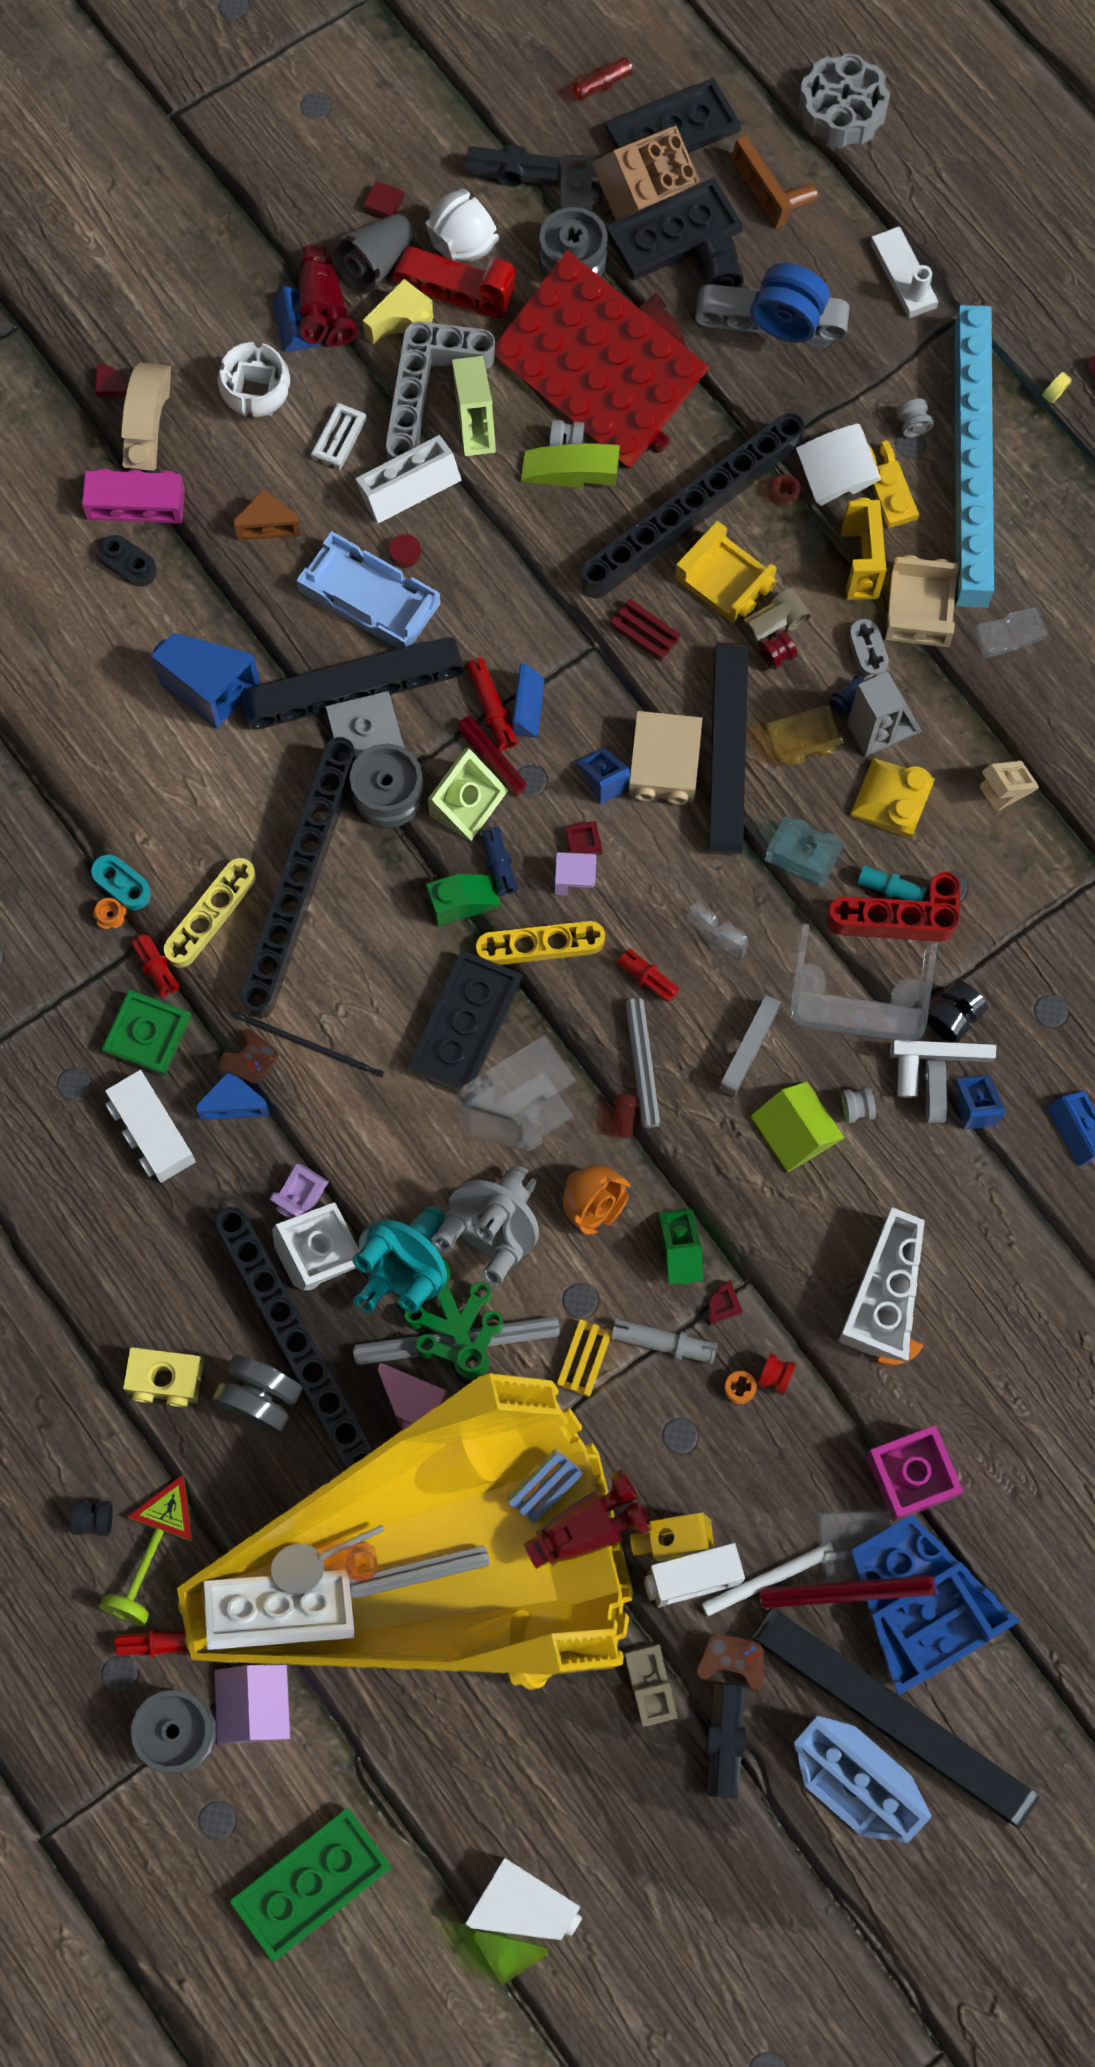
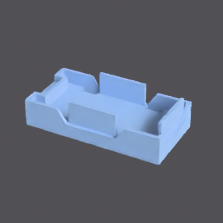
M332 531L323 542L322 549L307 569L305 568L296 580L298 592L397 649L412 646L440 605L439 592L413 577L403 578L401 570L366 550L362 552L359 546Z

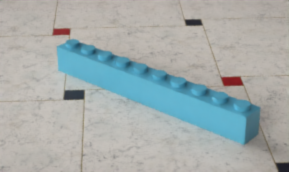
M960 305L955 322L956 563L959 564V572L956 579V607L988 608L994 592L991 306Z

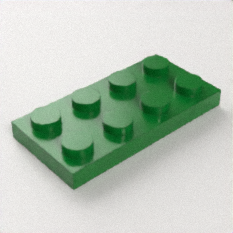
M348 1807L234 1897L230 1903L269 1958L275 1963L393 1867Z

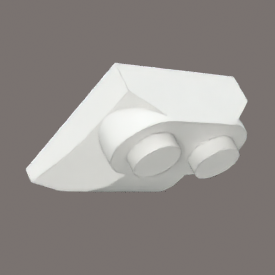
M335 1202L278 1223L272 1229L276 1252L290 1280L301 1290H313L320 1283L356 1268L352 1258L359 1252V1248Z

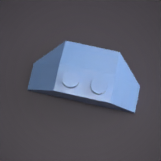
M817 1716L794 1742L796 1752H798L799 1765L805 1787L860 1836L883 1840H898V1842L908 1843L931 1818V1814L912 1776L856 1726Z

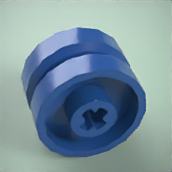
M789 263L773 264L764 275L760 290L756 293L752 302L750 315L761 330L775 338L794 343L807 342L814 336L820 316L824 313L828 304L830 291L827 284L809 269Z

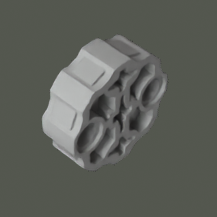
M847 53L841 57H824L814 63L811 73L803 78L798 106L803 116V127L811 136L824 140L828 146L843 148L848 144L854 143L862 145L874 138L877 128L884 124L890 92L886 89L884 83L885 75L877 65H870L863 61L861 56Z

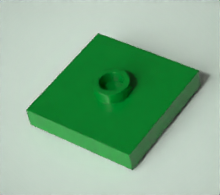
M128 989L104 1042L102 1051L108 1055L165 1076L192 1015L186 1010Z

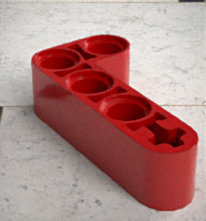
M414 247L404 248L392 274L394 282L398 285L405 279L426 296L493 318L504 317L516 289L515 268L503 259H491L486 271Z
M939 872L931 880L926 893V901L838 897L830 905L826 924L831 932L842 936L934 942L947 941L954 934L960 919V881L953 873ZM936 887H946L951 895H940L936 891ZM839 912H843L847 920L841 919ZM857 912L862 913L859 921H857L859 915ZM871 913L879 914L884 921L881 923L872 922L868 915ZM905 915L912 916L917 921V924L908 925L903 922L901 917ZM939 917L945 918L950 923V926L940 927L935 922V919Z

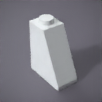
M504 1858L467 1920L466 1925L474 1929L561 1940L564 1934L570 1937L573 1935L582 1917L577 1914L580 1906Z

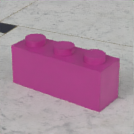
M108 469L85 471L82 506L87 520L182 523L185 488L181 474H175L171 471H161L159 473H144L140 470L112 472Z

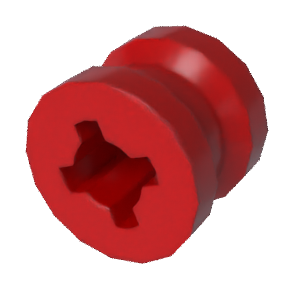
M770 1353L758 1386L763 1388L767 1386L773 1387L778 1394L784 1396L796 1363L793 1361L783 1362L778 1359L777 1355Z

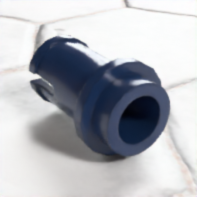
M854 676L844 688L832 693L829 704L836 713L843 715L844 713L851 712L858 684L863 679L862 676Z

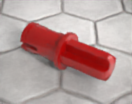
M141 934L132 941V946L144 965L142 968L143 972L150 975L160 996H168L167 988L173 994L178 990L179 984L167 967V958L160 955L149 935Z
M627 949L626 953H623L617 962L619 967H622L639 981V986H646L665 1002L672 1001L678 994L679 987L657 970L658 966L656 964H649L635 953L633 949Z
M150 1629V1633L120 1634L115 1637V1653L117 1656L150 1654V1658H154L157 1654H187L185 1644L186 1632L185 1630L154 1632V1629Z

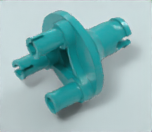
M428 1206L409 1226L394 1220H377L369 1224L362 1232L359 1239V1252L352 1258V1262L358 1270L364 1273L371 1272L368 1277V1283L354 1298V1304L357 1308L367 1299L366 1304L360 1310L361 1312L366 1314L372 1313L383 1296L389 1295L393 1291L400 1295L398 1303L403 1310L408 1313H416L425 1300L432 1299L440 1293L447 1281V1271L441 1255L432 1245L433 1241H431V1238L444 1223L443 1217L445 1213L434 1206Z

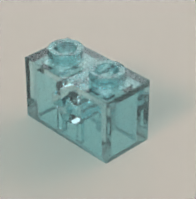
M784 816L767 849L765 861L825 888L841 856L844 843L840 842L839 838L830 832L823 831L821 833L810 828V825L800 818L793 817L791 819ZM805 846H808V847L811 848V849H808L807 852H803V851H802Z

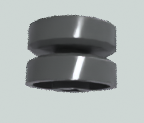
M567 207L555 211L546 218L541 226L539 238V264L543 275L547 277L568 250L601 277L606 265L607 231L603 221L595 213L585 208Z
M388 743L374 745L361 752L354 761L350 772L354 807L360 816L372 825L384 828L401 826L413 819L421 809L424 798L421 766L415 756L402 746Z
M234 1354L225 1371L233 1381L241 1386L229 1382L219 1383L211 1400L223 1409L248 1422L272 1432L281 1433L289 1416L282 1407L272 1401L283 1405H294L303 1387L280 1371L264 1363Z
M180 1690L161 1691L147 1698L136 1711L131 1725L132 1744L138 1757L150 1768L168 1774L188 1773L200 1767L212 1754L217 1740V1722L211 1709L198 1697ZM175 1724L179 1728V1735L174 1739L169 1738L168 1731H172L171 1725Z

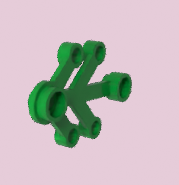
M443 1259L447 1271V1281L437 1297L446 1320L425 1312L424 1308L420 1306L416 1313L420 1314L421 1318L415 1321L411 1320L409 1317L414 1313L405 1311V1321L412 1329L425 1327L453 1338L458 1349L438 1343L432 1335H422L416 1342L417 1352L419 1356L425 1359L435 1356L453 1363L460 1377L466 1380H475L485 1375L489 1369V1357L486 1354V1350L493 1336L502 1331L503 1318L496 1311L485 1313L482 1318L483 1327L472 1345L468 1332L481 1306L488 1304L491 1300L490 1286L485 1282L474 1283L470 1288V1298L460 1316L448 1286L450 1279L449 1265ZM479 1290L487 1292L483 1297L475 1296V1293ZM491 1319L499 1322L494 1327L487 1325V1322ZM424 1343L433 1344L430 1350H423L421 1348ZM469 1361H476L478 1363L474 1368L466 1367Z

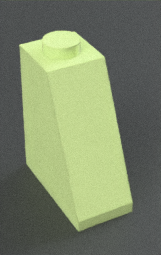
M483 356L452 359L464 455L496 453L492 399Z

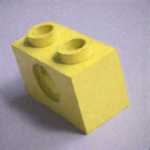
M130 1347L123 1389L128 1395H132L133 1401L152 1403L153 1398L166 1399V1404L170 1406L187 1407L188 1402H198L204 1362L200 1356ZM160 1372H171L172 1380L167 1386L158 1387L155 1385V1378Z

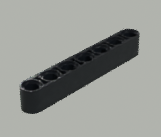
M446 637L251 688L242 693L241 701L248 726L251 729H264L327 712L326 706L389 691L390 695L453 679L461 675L465 671V667L456 639Z
M715 643L709 853L742 854L749 648L748 644Z

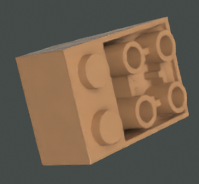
M677 126L616 149L592 162L594 171L616 221L700 184Z

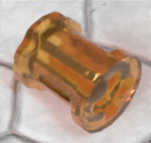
M362 1541L347 1549L345 1568L348 1576L358 1582L371 1579L378 1569L375 1548L370 1543ZM363 1556L368 1557V1565L362 1563L359 1567L355 1566V1558L362 1559Z

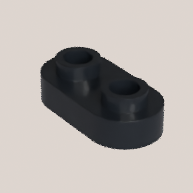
M110 535L99 544L98 552L102 563L130 584L143 587L151 584L156 578L157 568L154 559L124 537ZM112 547H119V550L116 552L109 551ZM137 564H144L142 569L134 568Z

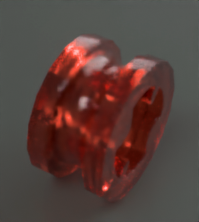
M788 474L778 476L774 480L770 492L773 502L782 507L793 505L797 501L801 489L799 481ZM781 486H784V489H786V486L792 489L790 495H787V492H785V495L780 493Z

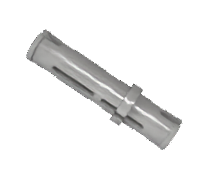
M619 1318L615 1320L611 1340L614 1341L618 1340L674 1354L675 1359L682 1360V1357L706 1362L710 1365H713L718 1345L716 1342L712 1343L688 1337L687 1332L681 1331V1334H676L620 1320Z

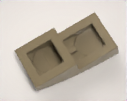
M659 1643L623 1651L642 1726L646 1727L677 1719L673 1695Z

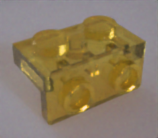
M828 704L765 723L775 760L786 762L787 766L806 761L805 755L817 752V756L836 752L835 746L844 743L842 736L837 734L830 705Z

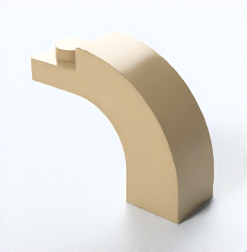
M140 362L135 366L131 374L124 404L121 438H124L123 467L151 471L157 468L159 421L163 404L170 397L171 366Z

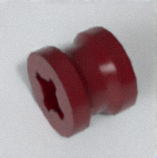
M783 629L775 632L774 637L770 640L763 639L758 643L759 651L764 661L773 670L781 667L783 661L793 660L798 655L793 640Z

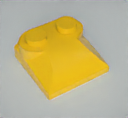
M873 758L850 817L911 840L935 778L931 777L929 772L921 767L905 768Z

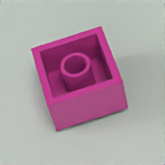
M936 1425L871 1449L865 1456L892 1522L957 1498L964 1492Z

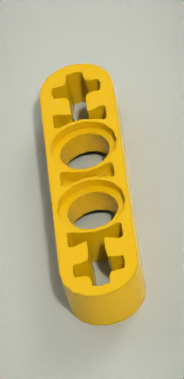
M584 921L488 932L479 937L476 943V954L499 965L592 955L602 950L605 944V931L597 922ZM592 931L593 936H599L595 938V942L592 945L588 944L587 939H580L586 937V932ZM572 932H576V939H580L576 942L577 947H572ZM554 934H561L566 938L567 943L561 949H553L548 944L549 937ZM523 937L529 938L533 942L534 947L530 952L521 953L515 948L516 941ZM505 940H510L509 950L511 954L506 955V948L496 949L493 956H489L487 950H482L487 948V943L493 942L494 946L499 948L505 947Z

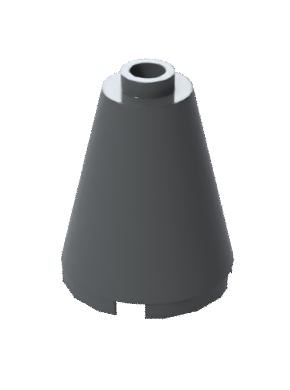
M393 214L338 236L333 240L330 252L334 250L336 258L332 263L340 278L354 290L357 287L364 289L362 292L364 294L374 291L399 259L404 248L413 240L412 223L402 215Z

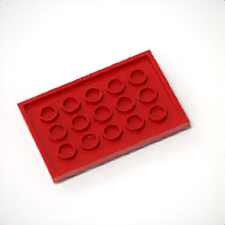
M568 250L495 345V356L572 421L584 422V431L600 444L620 445L619 460L629 468L633 467L710 368L704 361Z

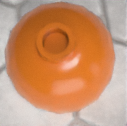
M587 1166L573 1172L566 1180L562 1204L565 1215L577 1228L586 1235L598 1233L595 1227H598L603 1221L606 1226H609L620 1215L629 1199L625 1189L626 1186L630 1187V1183L608 1166Z

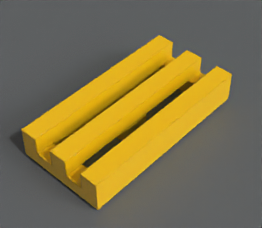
M580 1319L557 1386L590 1398L613 1331L607 1328H600V1326L595 1324L591 1325L586 1323L587 1321ZM583 1332H590L573 1382H567L566 1380ZM598 1335L603 1337L586 1387L584 1388L579 1386L596 1336Z

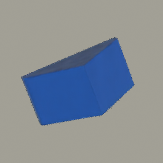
M605 747L576 761L578 768L600 805L629 791V768Z
M229 1072L197 1105V1112L201 1121L269 1116L266 1101L239 1077Z
M990 1075L956 1078L963 1130L997 1126L1005 1114V1107Z

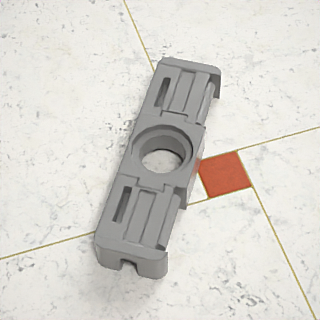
M765 995L720 1084V1091L735 1097L779 1011L780 1001Z

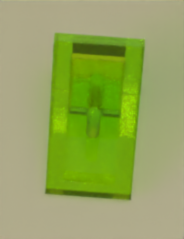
M480 1930L475 1932L474 1939L501 1985L545 1958L548 1953V1947Z

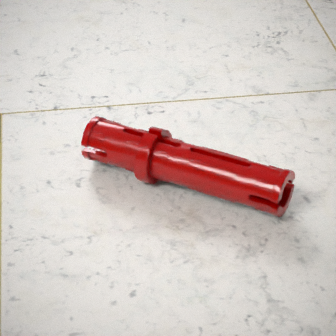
M482 657L477 658V666L474 659H472L465 667L469 672L485 711L486 725L492 729L500 751H507L505 745L507 743L509 748L513 749L519 742L509 722V711L502 705L485 659Z

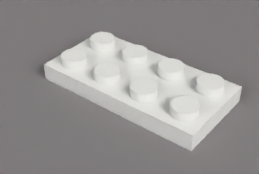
M348 1570L324 1572L323 1578L315 1588L299 1595L288 1594L280 1590L273 1582L272 1576L204 1581L208 1650L354 1638Z

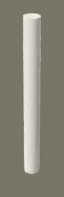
M828 1542L702 1603V1607L706 1615L710 1616L760 1592L762 1588H768L834 1556L835 1552Z

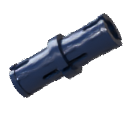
M492 827L491 832L494 841H491L487 829L480 833V838L488 857L486 860L487 868L492 870L497 894L499 896H506L507 892L504 882H507L510 894L516 892L518 886L510 867L512 863L511 855L506 853L501 830L499 827Z

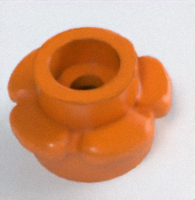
M114 898L102 899L94 908L93 916L97 919V925L102 929L118 928L125 921L126 908ZM113 912V915L108 917L107 913Z

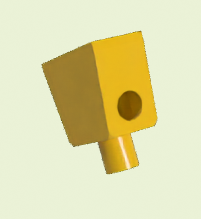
M704 1512L650 1521L652 1531L646 1534L636 1533L630 1535L634 1556L652 1553L653 1558L658 1562L670 1561L715 1548L711 1519ZM674 1533L673 1543L665 1546V1536Z

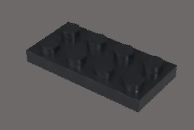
M714 78L605 123V131L616 149L677 126L688 154L741 131L740 121Z
M711 178L606 225L608 238L633 280H637L696 253L697 246L710 237L722 235L732 237L743 231V223L716 179Z
M461 949L407 1067L408 1072L470 1097L523 980V974Z

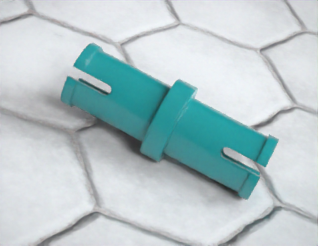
M864 865L857 884L884 893L885 898L888 899L895 897L900 900L923 901L927 891V887L900 879L899 874L893 873V875H889L867 865Z

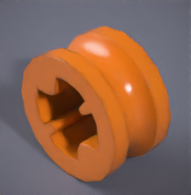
M745 1371L732 1373L727 1378L724 1386L726 1397L735 1404L748 1403L754 1397L757 1389L754 1377ZM738 1379L745 1380V1386H750V1391H745L741 1397L735 1395L736 1389L731 1390V1384H736Z

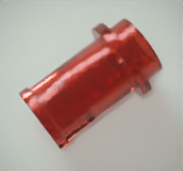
M618 1094L617 1099L613 1101V1106L616 1108L613 1131L611 1132L612 1136L622 1138V1135H625L626 1139L633 1138L635 1109H639V1104L636 1103V1096Z

